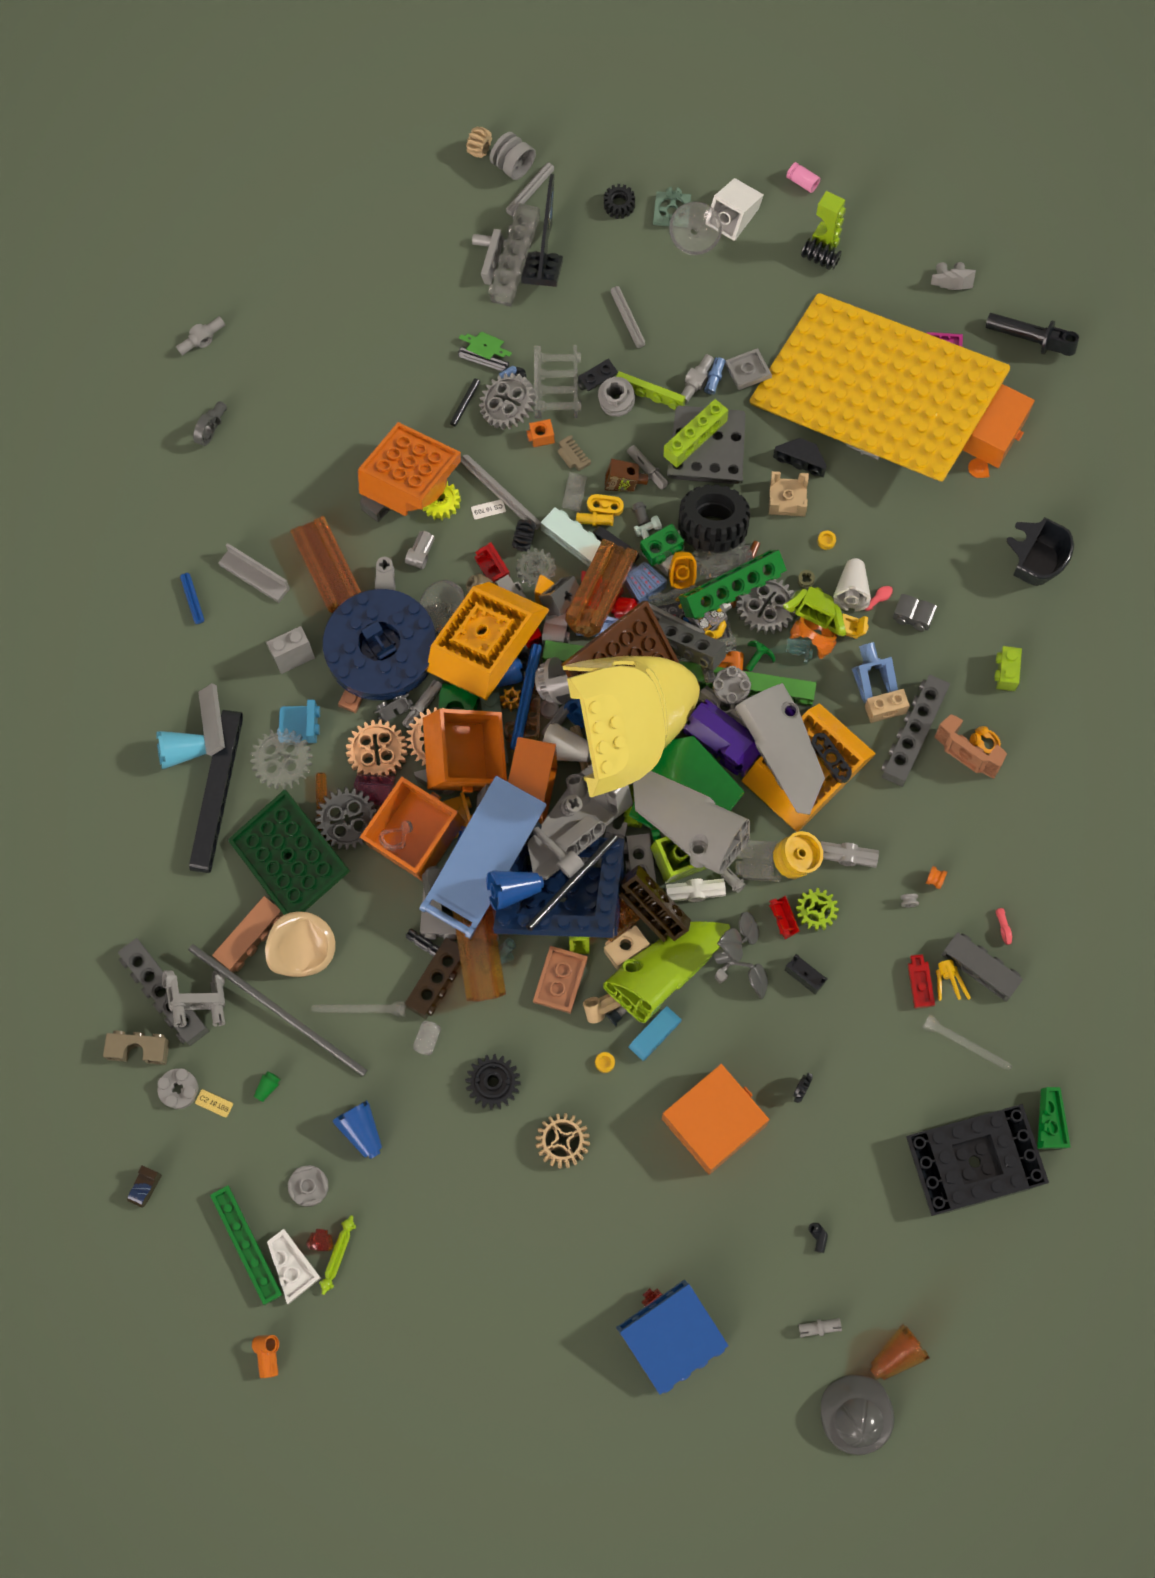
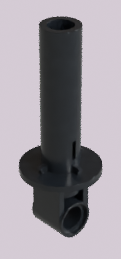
M990 313L986 322L987 329L1042 344L1041 354L1043 355L1047 350H1051L1066 356H1072L1077 350L1079 335L1073 331L1056 328L1055 321L1053 320L1048 328Z

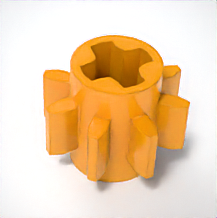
M514 687L508 691L504 689L505 695L500 696V701L504 702L502 704L503 709L507 707L510 709V712L515 708L518 709L521 690L515 691Z

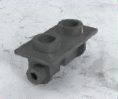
M406 693L403 696H398L388 704L384 701L377 705V710L374 713L380 714L377 716L378 720L386 723L396 717L394 709H397L399 714L410 709L414 704L410 698L406 699V696L409 694Z

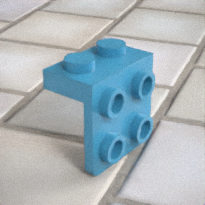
M307 700V706H283L280 708V743H317V735H320V725L317 724L318 717H320V706H317L315 700Z

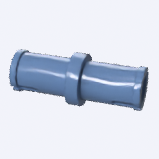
M715 357L704 389L707 394L714 395L726 362L723 358Z

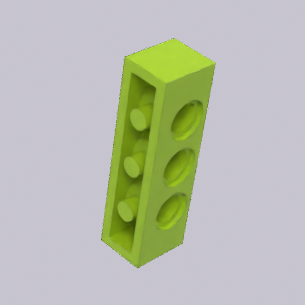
M714 399L664 445L663 457L677 468L727 422L729 410Z

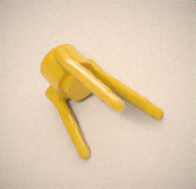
M953 960L938 963L939 969L936 970L938 1000H942V976L944 979L951 980L958 1000L961 999L954 978L955 976L968 1000L971 999L957 966H954Z

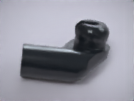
M811 1223L808 1230L816 1239L814 1251L824 1253L828 1234L819 1223Z

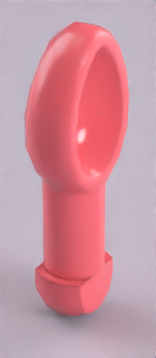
M883 586L879 588L871 599L870 605L864 610L870 611L878 602L888 600L892 595V587Z
M998 908L996 916L1000 923L1001 936L1004 943L1010 945L1012 943V931L1008 926L1005 910Z

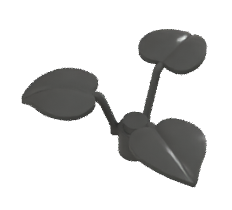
M747 911L743 912L739 917V929L744 936L743 939L737 929L731 928L727 930L717 943L722 948L716 950L714 959L717 964L729 962L730 965L749 967L748 976L750 983L759 998L763 999L768 986V977L761 964H755L754 966L751 963L738 962L743 956L741 944L748 940L753 945L759 937L757 922L752 914Z

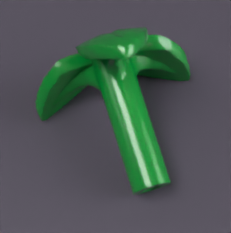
M755 640L748 642L747 646L756 647L757 651L745 669L751 672L763 654H767L772 662H775L773 652L764 644Z

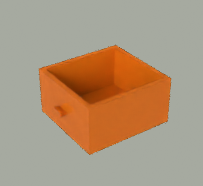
M1001 384L962 450L999 468L1015 439L1020 441L1024 432L1021 429L1028 419L1035 400Z
M438 709L423 717L428 790H458L463 793H472L473 791H481L485 785H491L495 776L507 781L502 712Z
M518 737L508 782L546 803L547 806L538 820L542 824L548 815L558 768L556 744Z
M401 776L360 838L370 848L423 881V873L427 868L437 865L460 831L461 826L465 824V820L459 812L440 801L441 796L433 791L429 794Z
M722 1064L669 1107L662 1115L664 1123L709 1175L768 1125L770 1119L752 1100V1093L746 1087L742 1088Z

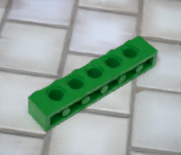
M769 550L680 595L678 598L685 616L697 620L704 617V613L708 611L718 610L721 604L731 603L736 600L735 597L749 594L751 592L750 589L762 587L770 579L780 578L781 573L787 571L780 551ZM702 598H704V604H703V605L701 604V599H702Z

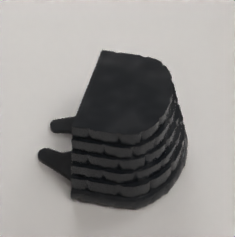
M1046 517L1038 523L1017 522L1015 524L1016 529L1025 532L1026 539L1024 541H1016L1013 537L1007 538L1008 545L1019 558V563L1013 576L1034 586L1043 585L1060 574L1069 564L1074 550L1073 536L1069 529Z

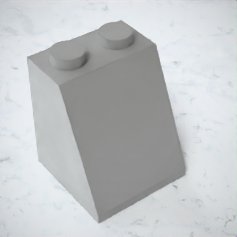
M301 626L266 641V645L281 674L315 659L310 643Z

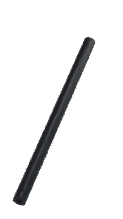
M612 834L584 863L585 865L526 925L529 931H532L608 851L618 840L617 835Z

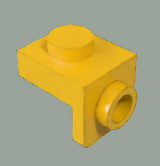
M844 613L842 614L846 636L857 639L866 634L868 630V617L863 616L858 619Z

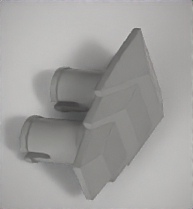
M944 262L936 265L937 274L932 275L931 285L947 288L948 290L973 288L976 270L965 269V265L962 262L956 263L954 269L951 270L947 269V264Z

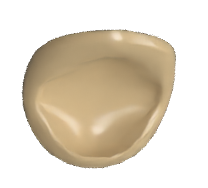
M308 912L285 914L274 923L268 935L265 946L267 965L274 973L290 977H306L317 974L324 970L333 959L335 937L330 926L317 915Z

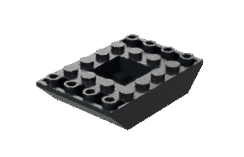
M1023 1104L906 1136L931 1216L950 1213L1049 1183ZM970 1157H977L980 1164L977 1168L970 1166Z

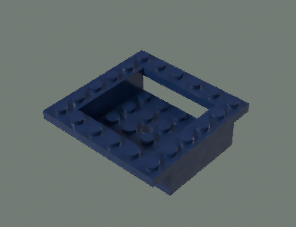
M532 836L528 837L510 871L533 872L532 865H528L526 857L530 856L527 843ZM598 838L579 853L578 856L590 858L608 838ZM618 838L601 857V867H591L564 896L567 900L558 902L532 931H529L526 925L570 879L561 869L547 880H543L544 887L541 888L540 893L504 909L496 910L493 926L494 934L614 938V936H617L622 901L619 892L625 875L623 862L625 839Z

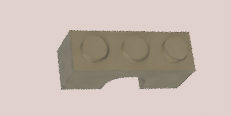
M115 1030L113 1033L106 1034L103 1057L107 1060L127 1062L129 1052L135 1047H142L143 1061L149 1064L166 1065L170 1041L164 1038L162 1034H152L151 1037L145 1036L141 1032H133V1035H126L124 1031Z

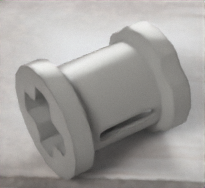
M577 795L569 796L560 805L562 814L573 816L582 808V800Z

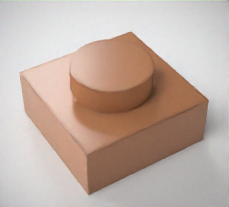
M345 690L338 705L341 708L356 713L363 698Z

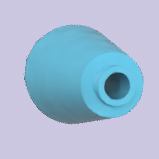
M166 731L156 732V739L159 740L157 748L161 769H166L206 754L204 735Z

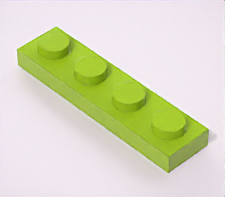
M620 371L616 376L628 380L633 387L634 393L640 397L650 398L655 403H663L676 410L677 406H685L686 396Z

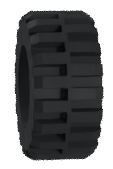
M709 484L703 487L698 486L693 491H689L681 500L678 530L681 537L689 545L692 544L697 550L702 549L703 552L714 551V553H719L720 551L727 552L730 548H736L745 540L749 527L750 506L742 494L739 495L738 491L735 489L731 490L728 486L721 487L719 484H714V486ZM715 516L724 520L715 521L704 517Z

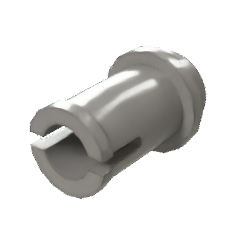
M730 868L721 875V878H724L732 887L733 892L739 893L746 885L744 880H740Z

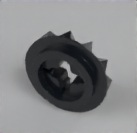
M808 1072L801 1077L793 1094L795 1097L794 1102H801L813 1079L811 1073Z

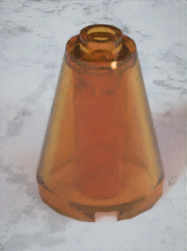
M903 1323L871 1362L872 1368L870 1370L877 1379L882 1378L886 1380L930 1359V1356L925 1349H921V1343Z

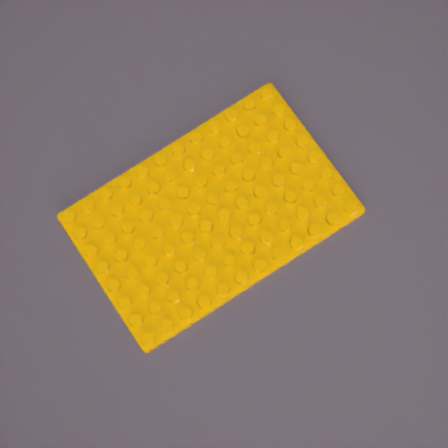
M818 293L769 368L772 378L760 382L749 401L751 405L935 480L944 481L1009 373L1010 365Z

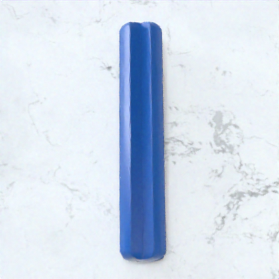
M189 573L182 574L180 578L195 624L203 623L204 617Z

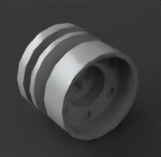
M507 132L494 144L490 153V162L503 170L511 179L518 180L531 168L536 151L526 142H522L521 138L517 137L513 132Z

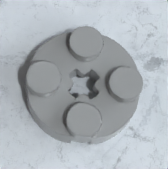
M182 1068L172 1069L158 1080L157 1092L161 1102L166 1106L174 1109H184L194 1102L199 1086L196 1078L187 1070ZM176 1084L179 1086L183 1085V1088L180 1089V1094L173 1092Z

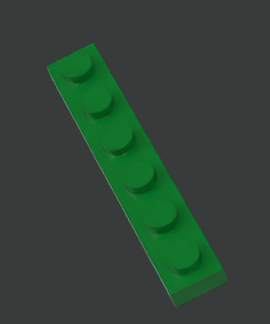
M227 1185L211 1194L210 1197L263 1305L265 1306L283 1296L230 1186Z

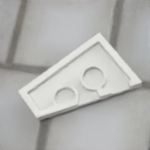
M283 1229L267 1241L276 1266L286 1302L289 1305L320 1280L321 1277L285 1229Z

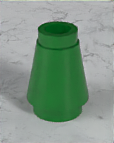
M267 1071L266 1074L262 1075L253 1096L264 1102L280 1085L279 1081L281 1079Z

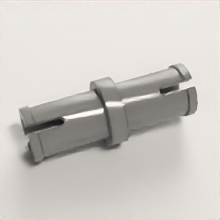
M840 1318L824 1321L817 1319V1322L798 1324L801 1338L818 1334L819 1336H824L825 1333L842 1331Z

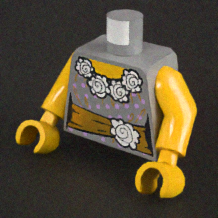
M704 598L701 599L702 605L704 604ZM723 603L718 610L708 611L700 619H687L692 625L704 630L705 635L719 639L722 637L727 626V615L725 612L731 609L732 606L730 603Z

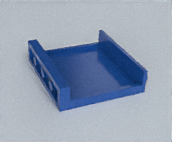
M685 1279L616 1327L659 1394L672 1390L674 1384L689 1378L691 1372L697 1368H703L707 1365L708 1360L714 1356L724 1353L725 1348L728 1347L727 1342Z

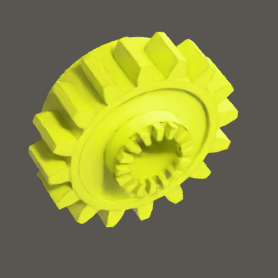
M447 481L442 495L432 504L424 507L423 511H426L428 517L432 515L434 520L436 518L441 520L444 518L450 519L452 514H456V508L460 509L459 502H461L459 490L455 489L454 484L448 486Z

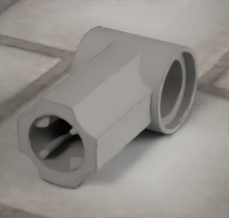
M420 531L413 547L407 552L405 563L423 570L427 564L428 553L435 537L429 532Z

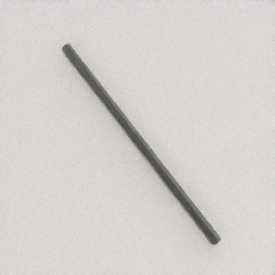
M194 944L189 947L188 951L361 1076L366 1074L367 1069Z

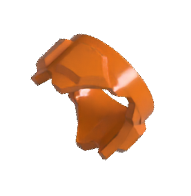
M802 617L795 621L790 630L791 636L789 639L792 641L800 636L802 638H810L812 644L817 647L820 659L829 655L837 643V635ZM814 630H820L822 635L816 633Z

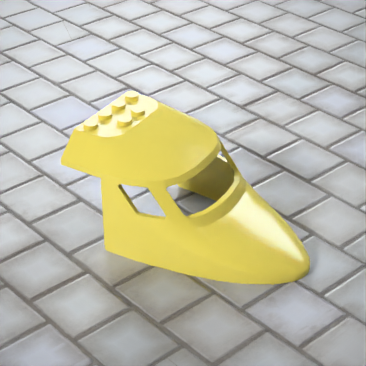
M654 656L607 657L562 666L563 670L588 671L587 673L567 678L570 697L572 699H580L593 767V773L583 777L584 781L587 782L589 797H595L640 780L656 766L662 756L663 749L671 743L684 728L685 724H687L698 702L700 685L696 676L685 666L667 658ZM623 664H625V665H635V667H632V666H623Z

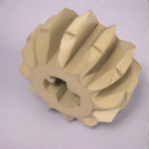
M476 126L473 128L467 139V152L477 158L486 156L491 146V132L483 127Z

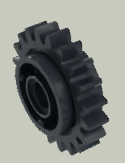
M496 1054L493 1055L492 1060L489 1059L488 1055H485L484 1062L478 1058V1066L473 1063L471 1064L474 1071H467L471 1078H467L465 1081L471 1085L467 1086L466 1090L473 1091L469 1095L470 1099L477 1097L475 1104L477 1105L482 1102L483 1109L489 1104L490 1110H493L494 1105H497L500 1110L501 1103L509 1106L507 1099L515 1100L512 1093L519 1094V1090L515 1086H520L521 1082L515 1079L520 1077V1073L514 1074L517 1067H510L511 1060L504 1063L503 1055L500 1060H497ZM490 1078H497L499 1080V1083L494 1087L488 1085Z

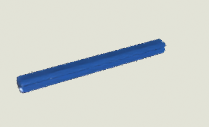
M539 644L531 645L510 745L511 750L514 751L517 738H523L535 683V672L538 668L542 649Z

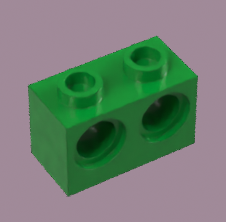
M673 524L640 541V550L651 566L662 564L669 556L682 551L684 548V540ZM673 540L675 543L669 544L667 541ZM658 549L659 552L653 553L651 550Z

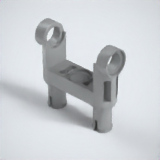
M173 970L163 971L162 985L167 990L169 1009L173 1012L174 1027H178V1024L179 1027L187 1025L185 1010H211L213 1026L216 1027L217 1023L218 1027L225 1025L223 1012L225 1007L223 992L225 977L216 970L213 971L212 982H210L212 993L179 994L177 975L174 974Z

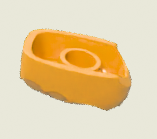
M684 551L675 553L669 567L671 587L681 590L694 586L697 576V565L694 556L690 552Z

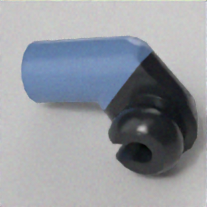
M511 366L499 373L501 378H504L505 373L509 377L511 373H514L515 376L520 374L522 378L524 376L527 377L526 371L516 366Z

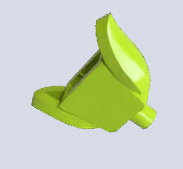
M809 587L807 590H798L783 605L785 610L791 613L795 611L796 615L825 629L828 628L839 636L846 635L840 607L834 603L832 596L824 593L821 588Z

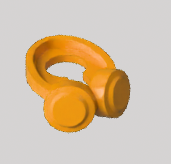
M987 726L975 729V733L969 739V743L982 748L985 754L988 755L996 745L1001 747L999 737L991 730H988ZM981 735L986 739H992L994 744L991 749L985 747L984 741L981 740Z

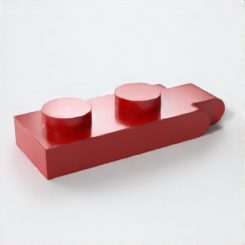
M923 954L911 955V963H908V972L914 1009L934 1007L935 1000L928 961L924 962Z

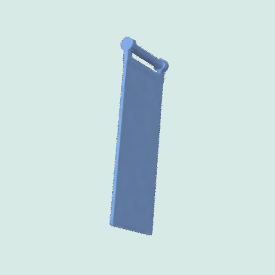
M495 776L419 910L432 914L464 933L465 937L471 939L491 904L489 897L492 896L491 891L487 890L486 885L487 873L493 870L510 871L546 808V803L502 778ZM435 900L472 922L471 926H466L430 905L431 901Z

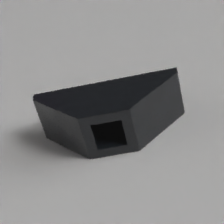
M798 438L778 445L774 449L773 458L777 461L793 465V467L799 470H806L814 476L824 477L827 466L817 444Z

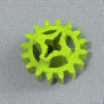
M817 888L816 892L813 893L809 889L808 895L803 893L802 899H798L797 903L801 906H796V911L800 912L797 914V919L802 918L801 925L807 923V929L814 926L815 931H818L819 927L826 930V924L832 926V920L837 919V915L834 913H838L839 908L834 906L838 902L832 901L833 894L826 895L827 890L820 893L819 888ZM809 900L810 907L804 909L805 903ZM815 906L817 909L821 908L820 913L817 910H813ZM830 910V915L825 919L824 913Z

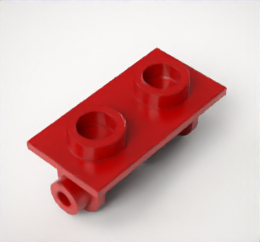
M786 896L778 900H770L769 908H771L774 917L777 919L776 922L780 935L787 939L800 932Z

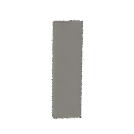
M227 543L225 545L228 551L219 561V565L279 603L290 589L287 580Z

